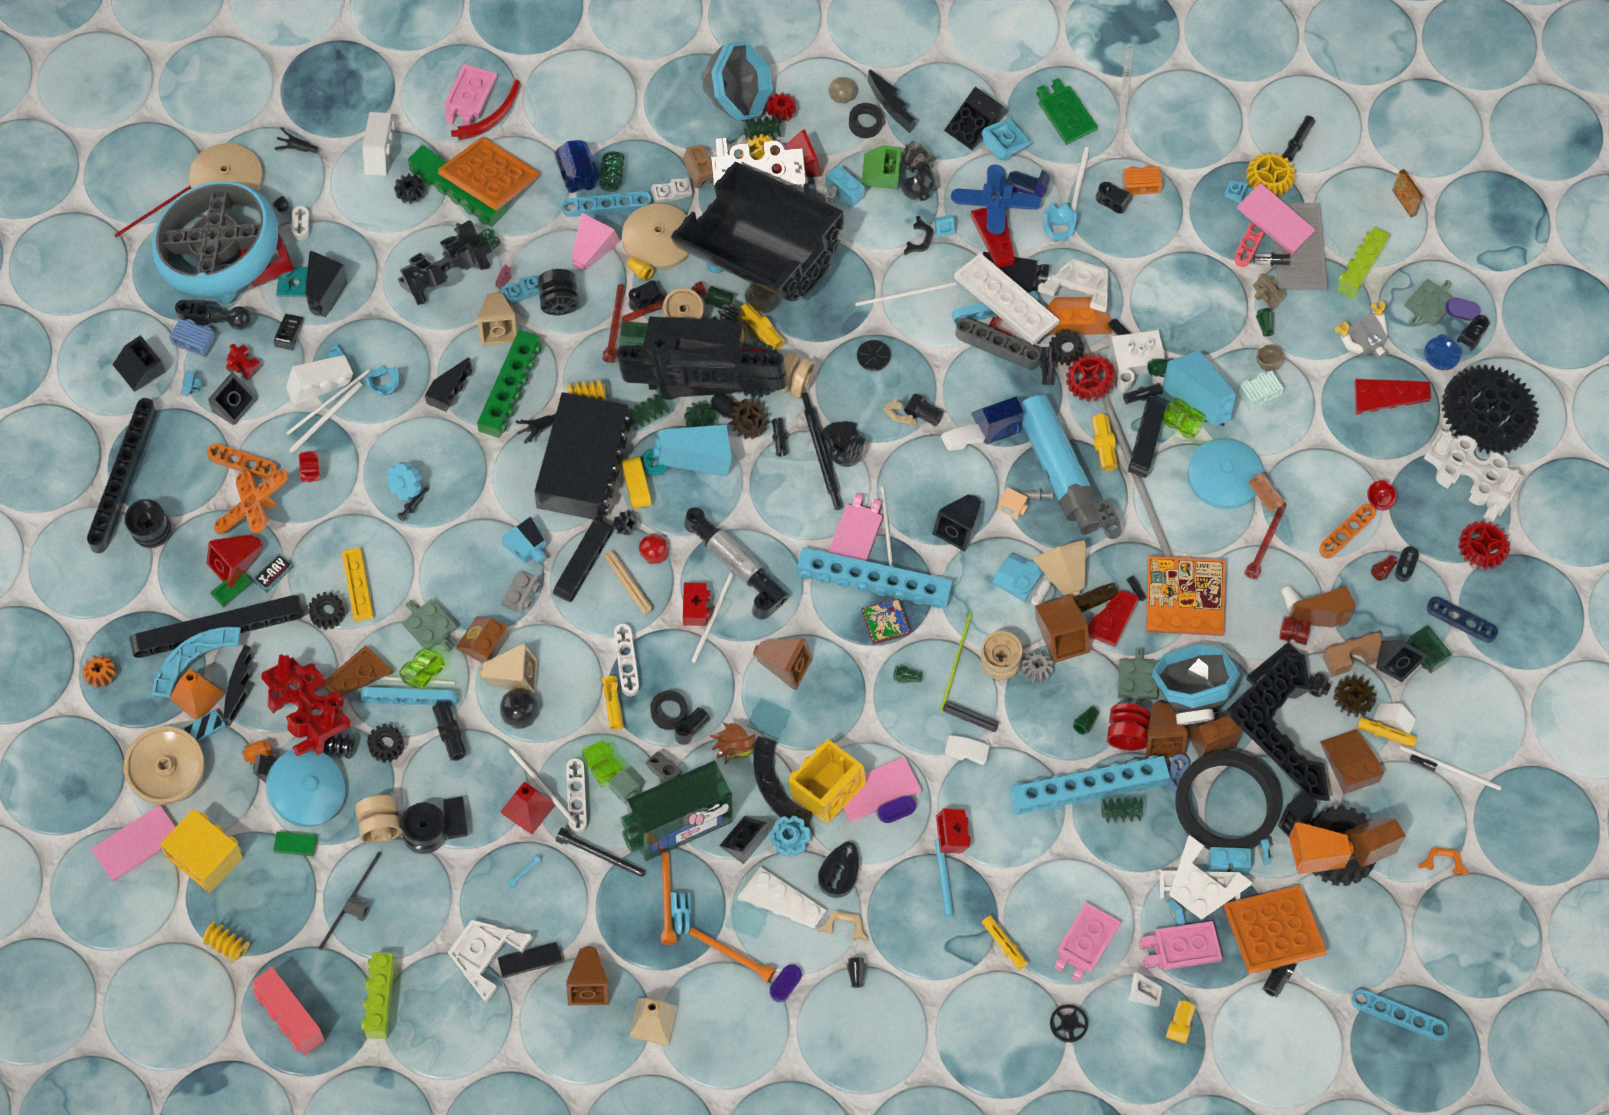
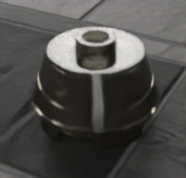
M914 140L905 145L901 156V161L905 164L904 167L911 173L932 169L937 160L931 152L929 153L921 144Z
M750 283L745 291L746 303H749L756 311L763 312L762 314L775 310L781 301V297Z

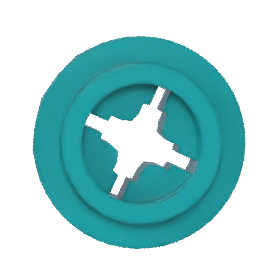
M653 448L646 450L640 457L643 471L647 475L650 474L654 477L660 474L663 475L669 468V466L656 464L651 467V461L657 460V458L653 457Z

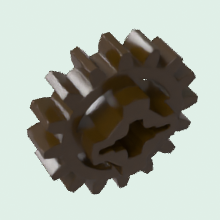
M745 398L741 402L735 403V406L730 409L733 413L728 415V417L732 418L729 424L734 425L732 431L737 430L738 437L743 434L745 440L749 437L753 440L767 430L765 425L769 424V421L765 420V418L769 414L763 412L766 409L765 407H759L760 402L754 404V399L748 401Z
M1352 675L1351 680L1345 677L1343 682L1339 681L1338 687L1334 689L1336 694H1334L1333 700H1338L1335 706L1342 707L1341 713L1347 711L1348 717L1351 713L1354 714L1355 718L1358 717L1359 713L1365 716L1366 711L1370 712L1372 706L1376 703L1374 699L1377 694L1372 693L1374 686L1369 687L1370 681L1363 682V677L1361 676L1358 680H1356L1355 675Z

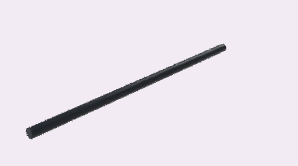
M380 852L377 853L350 897L354 898L381 856ZM344 907L318 947L319 950L323 949L345 913Z

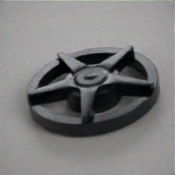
M1070 1004L1062 1005L1052 1013L1050 1029L1058 1040L1073 1043L1082 1039L1086 1034L1088 1019L1084 1011L1079 1007ZM1063 1009H1074L1071 1015L1063 1016L1059 1012ZM1077 1011L1084 1018L1085 1025L1077 1023L1075 1018ZM1055 1015L1061 1019V1025L1056 1029L1053 1026ZM1076 1028L1084 1029L1078 1037L1073 1038L1072 1032ZM1061 1030L1068 1032L1070 1039L1061 1037L1057 1032Z

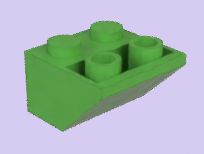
M883 145L864 153L861 184L867 187L897 189L901 147Z

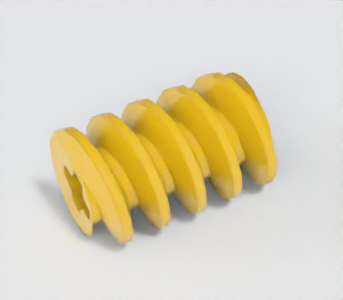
M597 379L596 385L590 380L588 386L585 381H582L581 386H579L578 382H575L574 387L571 386L570 382L567 383V393L595 399H600L601 397L602 400L606 401L605 385L601 383L600 379Z
M217 921L212 922L205 931L203 943L209 945L211 949H216L218 954L222 953L223 957H229L231 962H236L247 951L250 945L249 941L242 945V937L236 941V933L229 936L230 929L222 932L224 926L221 924L216 928Z

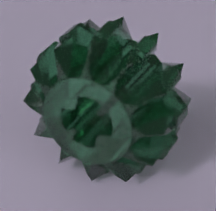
M700 400L697 405L692 402L691 407L686 408L684 419L686 420L687 427L714 426L716 414L714 413V408L709 407L708 402L703 405Z

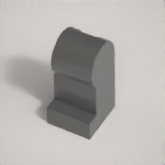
M659 751L646 761L648 768L665 783V786L670 791L683 780L682 770Z

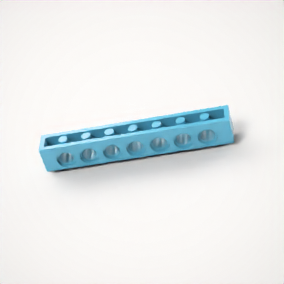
M802 547L797 565V575L803 579H816L826 584L834 583L843 588L852 587L861 592L870 591L879 596L887 595L899 600H910L915 604H928L937 609L947 608L952 580L805 547ZM820 565L822 568L816 569L813 566ZM838 569L841 572L834 573L832 570ZM857 573V574H859L860 576H858V577H853V576H851V574ZM875 577V578H877L878 580H877V581H871L870 578ZM889 582H895V583H897V585L892 586V585H889L888 583H889ZM914 586L916 589L910 590L907 587ZM927 590H932V591H934L935 593H933V594H928L926 591H927Z
M1154 755L1146 760L1139 761L1134 759L1126 764L1114 763L1106 768L1094 767L1086 772L1075 771L1070 775H1055L1051 779L1046 780L1039 778L1027 784L1019 782L1010 787L1009 795L1014 814L1020 815L1164 786L1168 784L1170 776L1164 756L1158 757ZM1142 770H1148L1151 774L1145 775L1142 773ZM1123 774H1129L1132 778L1126 779L1123 777ZM1103 778H1111L1113 782H1105ZM1090 781L1093 783V786L1089 787L1084 782ZM1071 785L1074 787V790H1068L1065 786ZM1052 789L1055 791V794H1049L1046 790ZM1034 793L1036 797L1029 798L1027 794Z

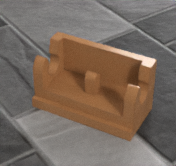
M704 145L687 147L683 161L695 188L701 187L702 182L705 180L709 185L714 177L713 166Z

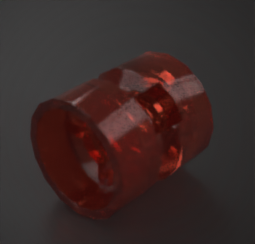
M1284 615L1279 640L1287 642L1294 640L1296 644L1306 646L1311 621L1304 619L1296 621L1295 617Z

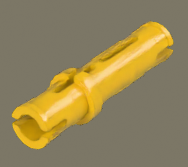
M1360 717L1357 729L1372 733L1375 737L1381 736L1411 748L1416 743L1417 736L1385 726L1379 721L1374 722Z
M992 915L986 917L981 924L988 930L1004 951V956L1009 957L1017 970L1023 969L1028 962L1017 950L1018 946L1010 941Z

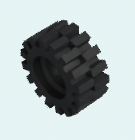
M1064 329L1061 330V334L1056 332V337L1052 336L1049 342V346L1053 347V359L1055 362H1059L1060 365L1066 363V366H1069V362L1073 360L1079 361L1078 356H1083L1084 351L1080 335L1076 334L1075 331L1071 333L1070 329H1067V333H1064ZM1070 342L1074 345L1073 350L1063 353L1060 351V346L1063 343Z
M323 592V596H320L318 593L316 595L317 598L313 597L311 599L312 603L309 602L308 612L310 619L319 629L321 626L324 630H327L328 626H330V629H334L333 625L339 626V621L342 622L343 616H345L342 600L336 594L333 596L332 592H329V595ZM330 605L334 608V612L330 616H321L319 614L320 608Z
M382 724V728L378 725L376 726L377 730L372 729L371 735H368L367 745L369 752L377 761L381 759L383 763H386V760L392 762V758L396 760L398 759V754L401 755L403 753L404 741L402 734L397 727L393 728V725L389 724V727H387L386 724ZM384 737H389L393 740V745L391 748L384 750L378 746V742Z

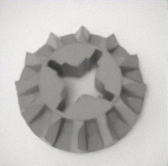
M831 185L830 188L828 187L823 202L834 206L838 193L837 186Z

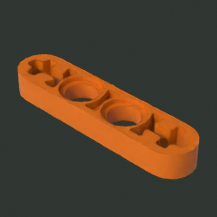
M212 444L207 449L208 457L213 463L240 472L249 471L253 476L267 480L277 471V467L272 461L221 444ZM218 450L220 454L213 456V452L216 453ZM233 455L239 457L238 461L235 463H231L228 461L229 458ZM250 461L256 462V466L251 469L247 468L246 464ZM269 468H271L272 472L269 471L267 474L265 470H269Z
M1364 504L1358 508L1321 543L1319 548L1320 555L1327 559L1334 557L1373 521L1376 514L1375 508L1369 504ZM1364 512H1370V515H1366L1363 518V520H1361V517ZM1356 522L1359 525V528L1352 529L1350 528L1349 523ZM1339 533L1344 534L1346 540L1339 541L1336 535ZM1332 542H1333L1334 545H1333L1331 551H1330V550L1325 551V547H1326V548L1330 547V546L1332 545Z

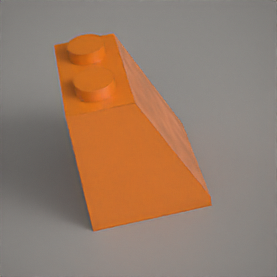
M1298 822L1294 824L1289 835L1297 874L1345 868L1353 854L1352 842L1348 841V836L1345 834Z

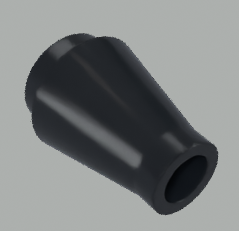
M849 958L846 965L851 988H862L866 969L864 958Z

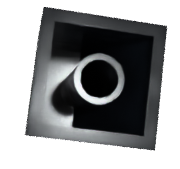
M311 250L308 259L306 298L311 313L326 318L347 285L344 264Z

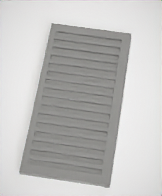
M1285 203L1311 225L1315 232L1292 255L1274 241L1275 254H1290V259H1282L1289 260L1290 266L1276 265L1278 290H1327L1320 203Z

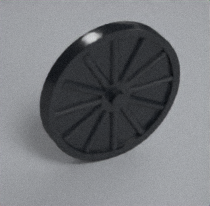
M869 340L858 348L857 360L864 369L879 371L888 365L890 350L881 341Z

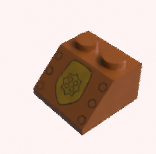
M476 617L455 648L471 658L484 663L496 657L508 639V626L493 618Z

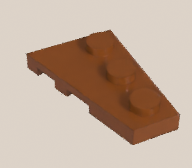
M365 645L325 680L323 687L329 693L336 691L341 696H344L393 672Z

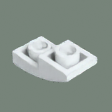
M689 178L671 179L668 184H653L651 187L655 204L676 201L693 194Z
M972 424L945 432L941 435V438L947 450L950 451L964 449L967 444L983 443L985 436L978 424Z
M949 735L945 754L961 761L967 758L983 765L987 760L989 745L969 738Z

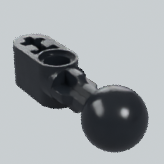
M180 300L175 305V311L179 319H190L196 325L205 326L222 321L228 322L236 330H243L251 323L249 310L242 306H236L230 311H222L218 307H212L206 302Z

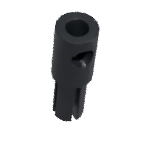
M1134 576L1129 577L1126 581L1133 592L1139 596L1140 601H1144L1146 596L1142 592Z
M1413 754L1410 757V761L1435 772L1437 763Z

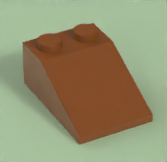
M1347 586L1294 603L1287 620L1289 623L1331 628L1335 626L1342 627L1349 623L1356 605Z
M1357 729L1320 741L1343 794L1381 781L1384 775L1375 754Z

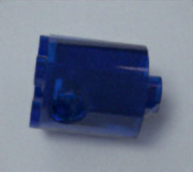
M583 140L565 142L555 151L554 158L568 192L574 193L583 189L587 191L594 189L600 174L589 145Z

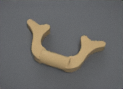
M897 398L884 405L883 411L892 421L910 424L914 427L917 426L918 421L913 419L912 415L900 416L894 412L893 409L901 410L903 405L898 402Z
M835 911L823 926L818 927V932L827 931L829 934H832V924L835 920L850 921L856 925L852 938H860L865 942L867 941V937L861 928V919L856 914Z

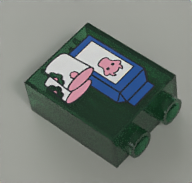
M715 760L627 799L628 814L620 817L624 827L622 836L629 851L633 853L640 850L646 862L662 855L663 852L673 850L732 823V793Z

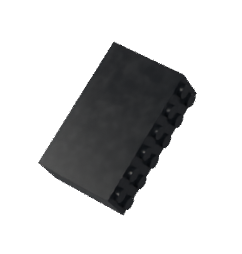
M564 392L561 393L534 491L537 509L593 520L598 517L604 520V516L609 514V498L612 499L614 495L613 483L618 480L619 471H617L618 465H621V460H623L622 449H626L627 432L630 433L631 413L628 411V405Z

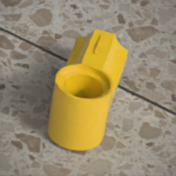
M1188 1001L1178 1002L1166 1038L1186 1044L1196 1006Z

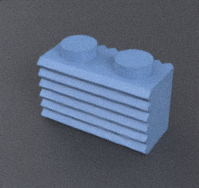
M180 318L170 334V339L173 345L205 357L215 341L213 330L208 326L200 327L190 319L183 320Z

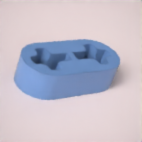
M1177 754L1171 760L1169 767L1170 779L1167 784L1171 791H1177V786L1173 782L1176 775L1179 776L1180 781L1183 773L1189 767V760L1185 755ZM1178 760L1183 764L1180 771L1177 770L1178 764L1176 763Z

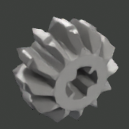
M1033 650L1031 656L1026 654L1025 660L1021 661V674H1025V680L1031 678L1032 684L1035 683V680H1038L1040 684L1043 682V679L1048 681L1049 675L1053 674V668H1051L1053 667V661H1049V655L1042 656V651L1037 655Z

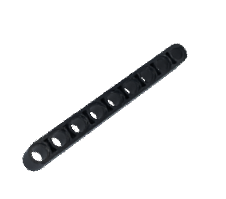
M142 398L136 404L89 529L87 541L94 553H103L108 547L156 418V409L153 401L149 398ZM113 506L112 509L106 510L108 507ZM107 523L105 526L100 527L101 524Z
M292 595L131 635L129 639L133 657L143 658L172 651L187 639L201 632L221 627H240L241 634L298 620L304 616L300 597Z

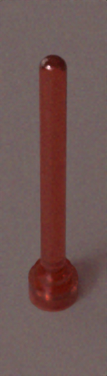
M702 281L694 283V286L691 287V290L695 291L700 297L706 295ZM664 300L624 315L622 321L627 323L662 309Z
M618 284L608 347L605 348L602 355V360L607 363H615L617 361L615 345L625 288L623 284Z
M1285 502L1277 508L1254 561L1247 565L1244 571L1245 576L1250 579L1256 580L1260 576V564L1287 507Z

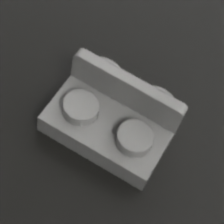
M518 571L501 605L523 614L525 609H529L533 594L537 593L540 588L539 575L534 574L532 577Z

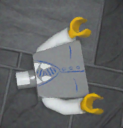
M1378 301L1379 309H1377L1376 303H1372L1371 309L1376 312L1375 315L1372 313L1350 327L1347 322H1340L1342 329L1340 326L1335 327V332L1341 333L1340 337L1347 350L1360 354L1362 357L1373 353L1377 359H1381L1386 355L1387 352L1383 346L1385 345L1388 333L1385 315L1382 313L1385 309L1383 301Z

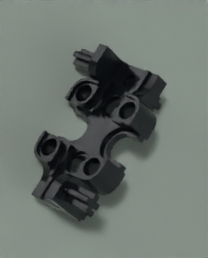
M471 220L463 224L456 223L454 231L457 233V236H451L440 241L444 250L442 253L444 258L430 263L420 252L409 259L410 265L400 269L402 277L398 278L399 284L413 295L417 305H423L427 301L423 289L436 287L447 281L448 276L446 272L455 267L468 270L477 263L481 270L488 269L491 266L486 255L493 251L489 243L478 236Z

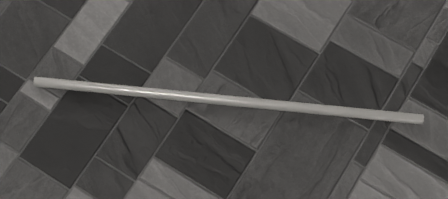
M1084 343V344H1083V346H1084V351H1083L1084 358H1085V353H1087V354L1089 355V357H1091V353H1090V350H1089V348H1088V345H1087V343ZM1104 393V399L1101 400L1129 467L1132 454L1109 397ZM1132 474L1164 557H1173L1141 476Z

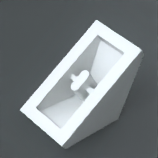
M1380 703L1372 721L1382 722L1385 726L1410 734L1416 719L1402 704Z
M1136 972L1131 980L1128 1001L1159 1006L1162 987Z

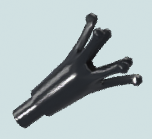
M284 127L280 128L289 139L277 137V140L284 141L287 145L275 147V150L295 149L303 152L317 153V146L292 136Z
M555 414L551 416L546 415L535 420H516V424H528L527 428L517 433L521 434L531 431V434L524 440V443L527 444V441L532 442L536 434L553 424Z

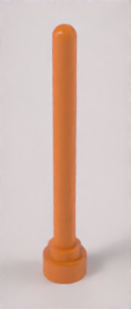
M663 852L661 857L664 930L661 933V944L673 945L677 943V934L672 929L670 857L668 852Z
M693 927L689 928V935L758 972L763 981L769 983L773 978L776 968L770 965L762 966Z

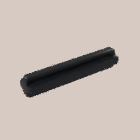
M946 701L943 707L944 712L992 732H996L998 729V721L955 703Z

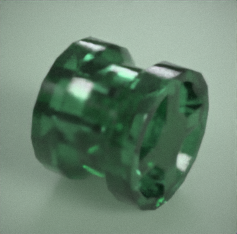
M487 228L478 235L489 243L492 250L498 247L501 242L499 237L495 236V231L492 228Z

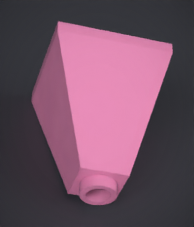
M582 213L572 255L573 265L580 270H583V268L588 269L620 242L615 230Z

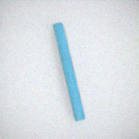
M936 839L935 846L946 917H952L953 908L945 853H940L939 840Z

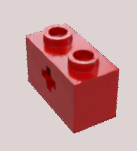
M684 582L683 626H706V619H710V608L706 606L707 601L710 602L711 590H707V583Z
M943 808L936 815L940 853L962 854L971 844V837L968 835L967 827L969 821L965 809Z

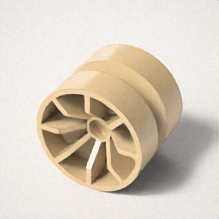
M390 795L372 796L359 801L354 806L356 819L359 822L360 840L362 842L382 843L395 839L402 833L400 818L397 816L398 807L395 797Z

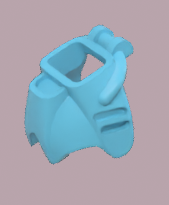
M1052 202L1044 212L1045 234L1053 238V242H1057V240L1067 241V238L1075 232L1077 212L1073 211L1066 202H1063L1060 207H1056ZM1066 225L1068 227V231L1064 233H1053L1051 230V226Z
M383 366L375 370L372 369L370 370L371 374L365 378L366 386L381 396L394 392L399 383V374L396 366L392 369L384 368ZM389 374L390 382L381 386H374L372 379Z

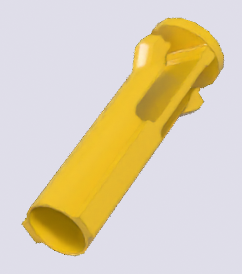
M607 676L601 679V683L604 684L602 689L606 698L609 727L611 730H621L624 728L617 692V677Z

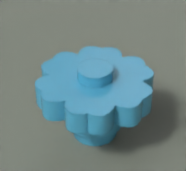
M403 461L389 468L387 473L389 479L388 487L392 494H397L398 499L405 501L419 495L422 474L418 469L411 468L410 463Z
M784 816L775 822L776 829L770 831V841L773 845H776L778 853L784 856H789L791 853L798 856L806 850L805 844L810 842L811 837L810 829L805 827L803 819L796 816L788 819Z

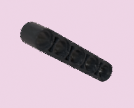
M1151 395L1148 396L1128 467L1129 473L1144 478L1147 477L1167 405L1166 400Z
M598 517L593 520L557 581L553 595L570 603L574 600L614 529L613 524Z

